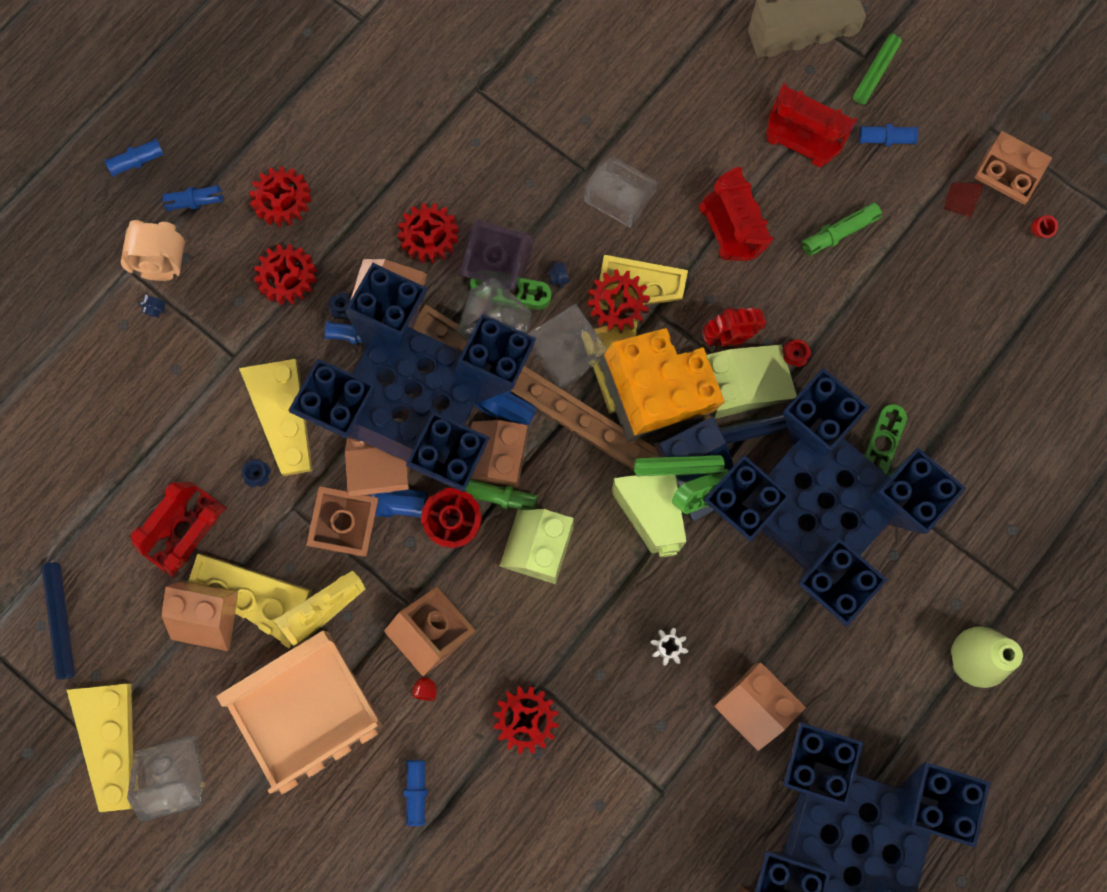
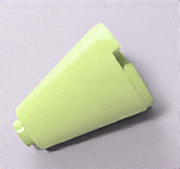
M979 626L964 630L955 638L951 647L954 664L952 666L955 673L964 682L974 687L988 688L1000 684L1020 666L1023 659L1022 649L1015 641L988 627Z

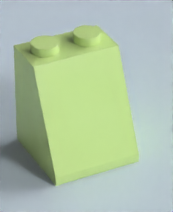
M635 475L614 478L612 486L613 496L650 552L659 553V557L677 555V552L686 543L682 512L672 504L673 495L678 489L676 476L638 477Z
M546 509L518 510L500 562V567L556 584L573 531L574 518Z

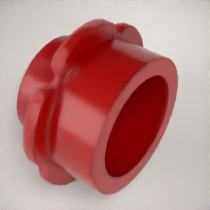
M798 339L787 342L782 349L784 361L791 366H804L807 363V359L811 356L807 343ZM794 351H797L799 355L795 356Z

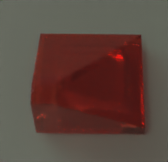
M951 183L944 209L971 217L983 185L979 183Z

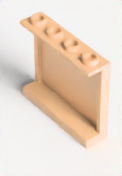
M324 630L216 696L221 706L228 707L269 781L271 788L268 789L269 794L277 791L284 794L298 785L296 779L304 774H307L309 778L325 768L323 762L331 757L336 761L351 752L350 745L358 740L364 744L377 736L376 729L382 726L381 721L331 634Z

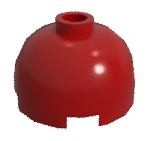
M446 488L429 497L422 508L421 522L424 531L432 542L441 547L455 549L465 546L476 537L481 528L482 515L479 504L467 492H462L455 488Z

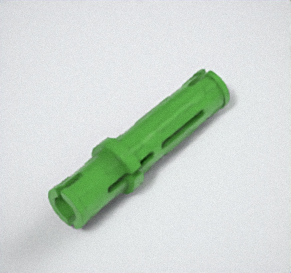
M873 202L835 224L823 226L821 231L801 241L803 251L810 257L828 246L834 247L844 237L881 219L882 211L880 207Z
M470 480L465 489V492L471 494L474 499L499 504L504 509L509 507L521 510L536 509L538 495L513 490L511 486H506L505 488Z

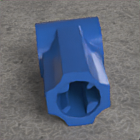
M511 391L475 404L478 409L492 417L497 418L499 416L508 422L528 426L537 411L535 406L512 395Z
M414 490L369 495L378 498L375 516L379 517L401 515L421 518L422 508L428 499L427 492Z

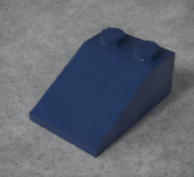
M704 416L653 443L660 458L721 455L725 463L724 469L731 470L734 467L727 444L713 416ZM709 474L675 475L677 488L686 482ZM707 506L689 513L692 521H695L714 510Z

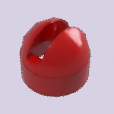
M1051 215L1040 216L1031 225V231L1034 236L1042 239L1054 236L1058 230V222Z
M430 678L417 680L411 697L424 701H435L437 688L434 681Z

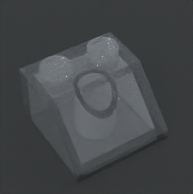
M611 156L598 166L584 187V202L632 228L660 182L620 159Z
M493 278L470 290L457 331L469 340L483 313L527 334L532 312L496 278Z
M576 304L528 333V335L537 338L532 351L560 389L583 376L608 350Z
M192 735L134 752L127 799L141 822L203 805L205 781L195 736Z

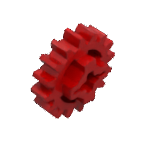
M280 166L279 172H275L271 167L269 168V175L266 176L260 173L261 181L252 182L256 191L249 192L253 200L250 204L256 210L255 213L259 219L264 218L268 225L275 221L276 225L281 227L283 221H287L289 226H292L293 218L302 220L301 211L309 212V208L305 203L312 202L309 194L311 189L308 183H305L306 180L302 174L297 176L295 169L291 168L287 173L284 166ZM289 183L296 186L298 190H295L294 187H289ZM264 203H266L268 206H271L273 208V211L266 208L264 206Z
M424 202L420 210H417L414 206L411 207L413 212L411 216L406 213L403 214L406 223L398 224L401 232L397 235L399 241L403 242L401 244L403 251H409L408 254L411 259L418 255L420 263L423 264L426 258H430L431 263L435 264V257L439 256L442 260H445L444 252H454L451 243L457 244L459 242L458 236L455 235L459 233L458 225L454 224L456 222L454 215L448 216L446 207L439 211L437 203H433L431 208H427ZM431 231V235L426 236V232Z
M277 244L276 252L268 248L266 251L269 256L267 258L259 256L258 258L262 266L254 267L256 273L259 274L254 277V281L257 285H260L258 287L262 295L266 294L270 302L276 299L279 305L282 306L287 299L291 305L295 304L296 297H299L302 301L305 300L303 293L305 291L313 292L309 284L317 283V279L313 275V273L317 272V268L314 264H311L313 262L309 254L305 255L301 247L295 251L292 244H288L286 250H283L281 245ZM296 261L302 264L303 270L297 267ZM268 279L275 282L276 289L270 286Z
M615 269L613 277H610L605 272L603 273V282L597 279L594 281L597 290L589 289V295L594 299L588 301V307L595 308L590 313L591 318L599 317L597 323L599 327L604 323L608 324V332H611L615 326L618 327L619 333H623L624 326L626 325L630 330H633L634 321L643 322V317L640 313H648L649 310L647 306L643 305V303L650 301V296L643 295L647 290V286L638 285L639 276H636L633 280L630 279V271L628 270L624 276H620L618 269ZM612 284H618L617 287L611 290L605 289ZM629 287L636 293L638 301L630 296L628 292ZM621 291H623L622 297L624 303H621L620 306L617 308V311L614 312V300H616L617 297L620 296ZM599 302L607 306L609 310L608 316L602 311ZM627 312L633 313L625 319H619L621 315Z
M733 307L724 310V313L708 321V325L703 326L702 333L705 342L709 346L714 344L715 346L721 345L722 347L727 345L738 346L744 344L749 338L754 337L755 334H758L759 330L764 329L766 321L760 308L754 310V307L749 309H734Z
M521 686L517 687V695L515 696L509 691L506 692L508 701L499 700L497 702L502 708L501 712H493L494 717L500 718V723L495 724L493 728L501 729L503 732L498 737V740L501 741L507 738L509 740L507 749H511L515 744L518 746V754H522L524 747H529L531 754L535 753V745L537 744L543 749L546 748L544 739L547 737L553 740L555 737L550 732V729L559 727L558 723L552 721V717L559 714L558 711H551L549 708L554 703L553 699L545 702L543 700L545 692L542 690L537 696L534 694V687L532 686L528 689V693H524ZM520 699H532L539 704L534 708L524 707ZM511 707L514 712L513 723L506 726V714ZM538 710V714L531 720L533 725L531 728L524 725L514 729V726L521 720L520 713L522 711L527 715ZM546 713L547 724L542 733L538 727L539 717ZM518 732L528 733L532 740L522 741L515 738L514 735Z

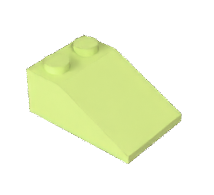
M782 345L729 349L707 355L725 400L712 413L714 419L792 401L797 397L788 364L783 359Z

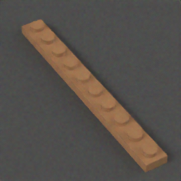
M426 304L420 311L414 326V330L462 352L472 334ZM525 366L514 388L510 390L514 396L535 406L544 415L633 471L635 460L638 458H660L655 447L640 438L627 443L623 427Z

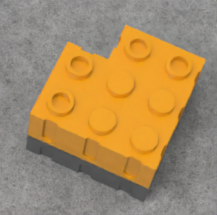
M667 328L615 341L610 345L598 362L600 371L603 372L609 395L615 404L614 408L620 424L624 428L627 443L636 441L641 437L646 438L663 433L668 429L680 428L704 416H710L725 402L704 347L696 349L691 353L685 352L677 355L674 345L672 346L669 339L670 335Z

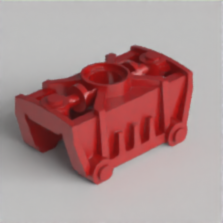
M783 83L768 117L766 140L773 145L779 143L812 159L813 165L823 167L840 154L857 118L852 119L842 114V110H834L805 96L804 91L799 90L797 92Z
M742 167L733 168L721 175L713 186L715 190L706 195L699 205L701 214L707 216L720 246L718 253L722 260L750 261L756 259L774 240L773 236L770 237L766 228L768 222L762 218L760 207L752 196L751 184L746 182L742 174Z
M190 481L170 483L166 487L164 499L144 525L134 529L130 536L136 552L172 578L177 576L178 570L184 563L189 561L188 557L209 529L217 524L218 517L224 510H227L225 505ZM196 491L200 492L201 494L197 499L198 507L195 511L190 510L187 514L188 501ZM188 522L191 528L183 538H180L177 535V528L180 524ZM168 538L165 542L168 547L164 551L157 552L153 557L149 555V552L159 540Z

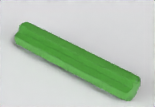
M895 34L888 35L854 93L853 100L855 102H858L860 105L866 104L902 42L900 36Z
M721 455L638 458L634 463V471L638 477L716 474L724 472L725 463Z

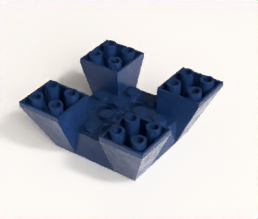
M372 262L346 308V314L366 348L353 374L321 359H317L291 404L289 413L346 439H358L406 461L407 467L465 492L490 438L466 427V422L475 404L514 388L537 338L482 313L463 352L414 330L427 287ZM420 371H427L428 374H424ZM379 382H387L389 385H383ZM407 394H413L417 397L411 398L407 396ZM439 406L442 407L444 410L440 411L435 409L434 407ZM395 418H401V419H403L405 422L399 423V422H396L394 419H395Z
M822 368L783 411L793 443L790 451L768 475L744 455L703 501L749 542L752 541L760 530L804 568L798 585L844 626L848 627L888 580L860 555L886 525L927 534L964 492L966 487L919 448H916L886 475L843 438L870 407L827 370ZM837 475L846 479L847 488L837 483ZM794 478H802L806 483V489L798 488L795 485ZM818 497H823L828 501V509H823L818 505ZM841 516H845L850 520L851 529H846L842 526L840 522ZM799 518H804L809 522V531H803L799 527Z
M799 722L783 786L800 791L785 851H765L755 892H918L931 834L976 848L990 782L924 762L898 788L855 775L863 742ZM868 803L870 813L866 818L861 819L859 808L862 804ZM830 824L832 835L829 839L822 840L820 831L823 826ZM860 834L862 845L859 849L853 850L851 847L852 838ZM891 844L892 855L884 860L882 857L883 848ZM853 866L855 871L854 877L850 881H844L843 873L845 869Z

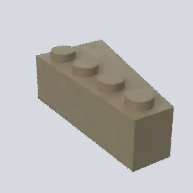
M756 0L748 32L757 58L764 56L774 57L784 51H797L807 45L815 43L824 44L842 36H854L860 32L866 15L860 0H776L773 3H767L766 0Z

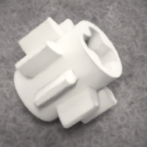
M672 628L670 635H665L664 631L659 630L658 633L661 639L650 642L652 645L657 646V652L652 657L659 655L663 657L664 666L667 665L671 658H673L676 664H679L680 659L678 655L680 653H688L687 649L682 648L681 643L686 640V636L676 637V628ZM672 639V645L676 646L677 650L667 655L665 654L666 649L661 647V645Z

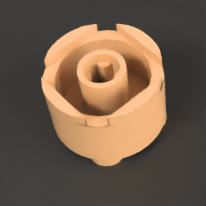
M132 220L125 234L121 265L130 273H133V269L141 272V278L155 281L173 279V274H177V276L180 274L185 240L175 231V225L169 222L153 224Z

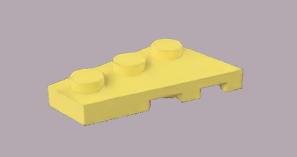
M604 255L599 279L601 282L604 281L603 273L605 272L610 277H613L615 269H618L620 276H624L628 270L630 271V279L633 280L636 276H639L638 285L647 286V290L643 295L650 296V301L643 303V305L682 300L688 270ZM612 284L605 289L611 290L617 287L618 284ZM629 287L628 292L630 296L638 301L636 293ZM621 291L620 296H618L617 299L614 300L615 309H617L621 303H624L622 297L623 291ZM599 302L602 311L608 310L606 305Z

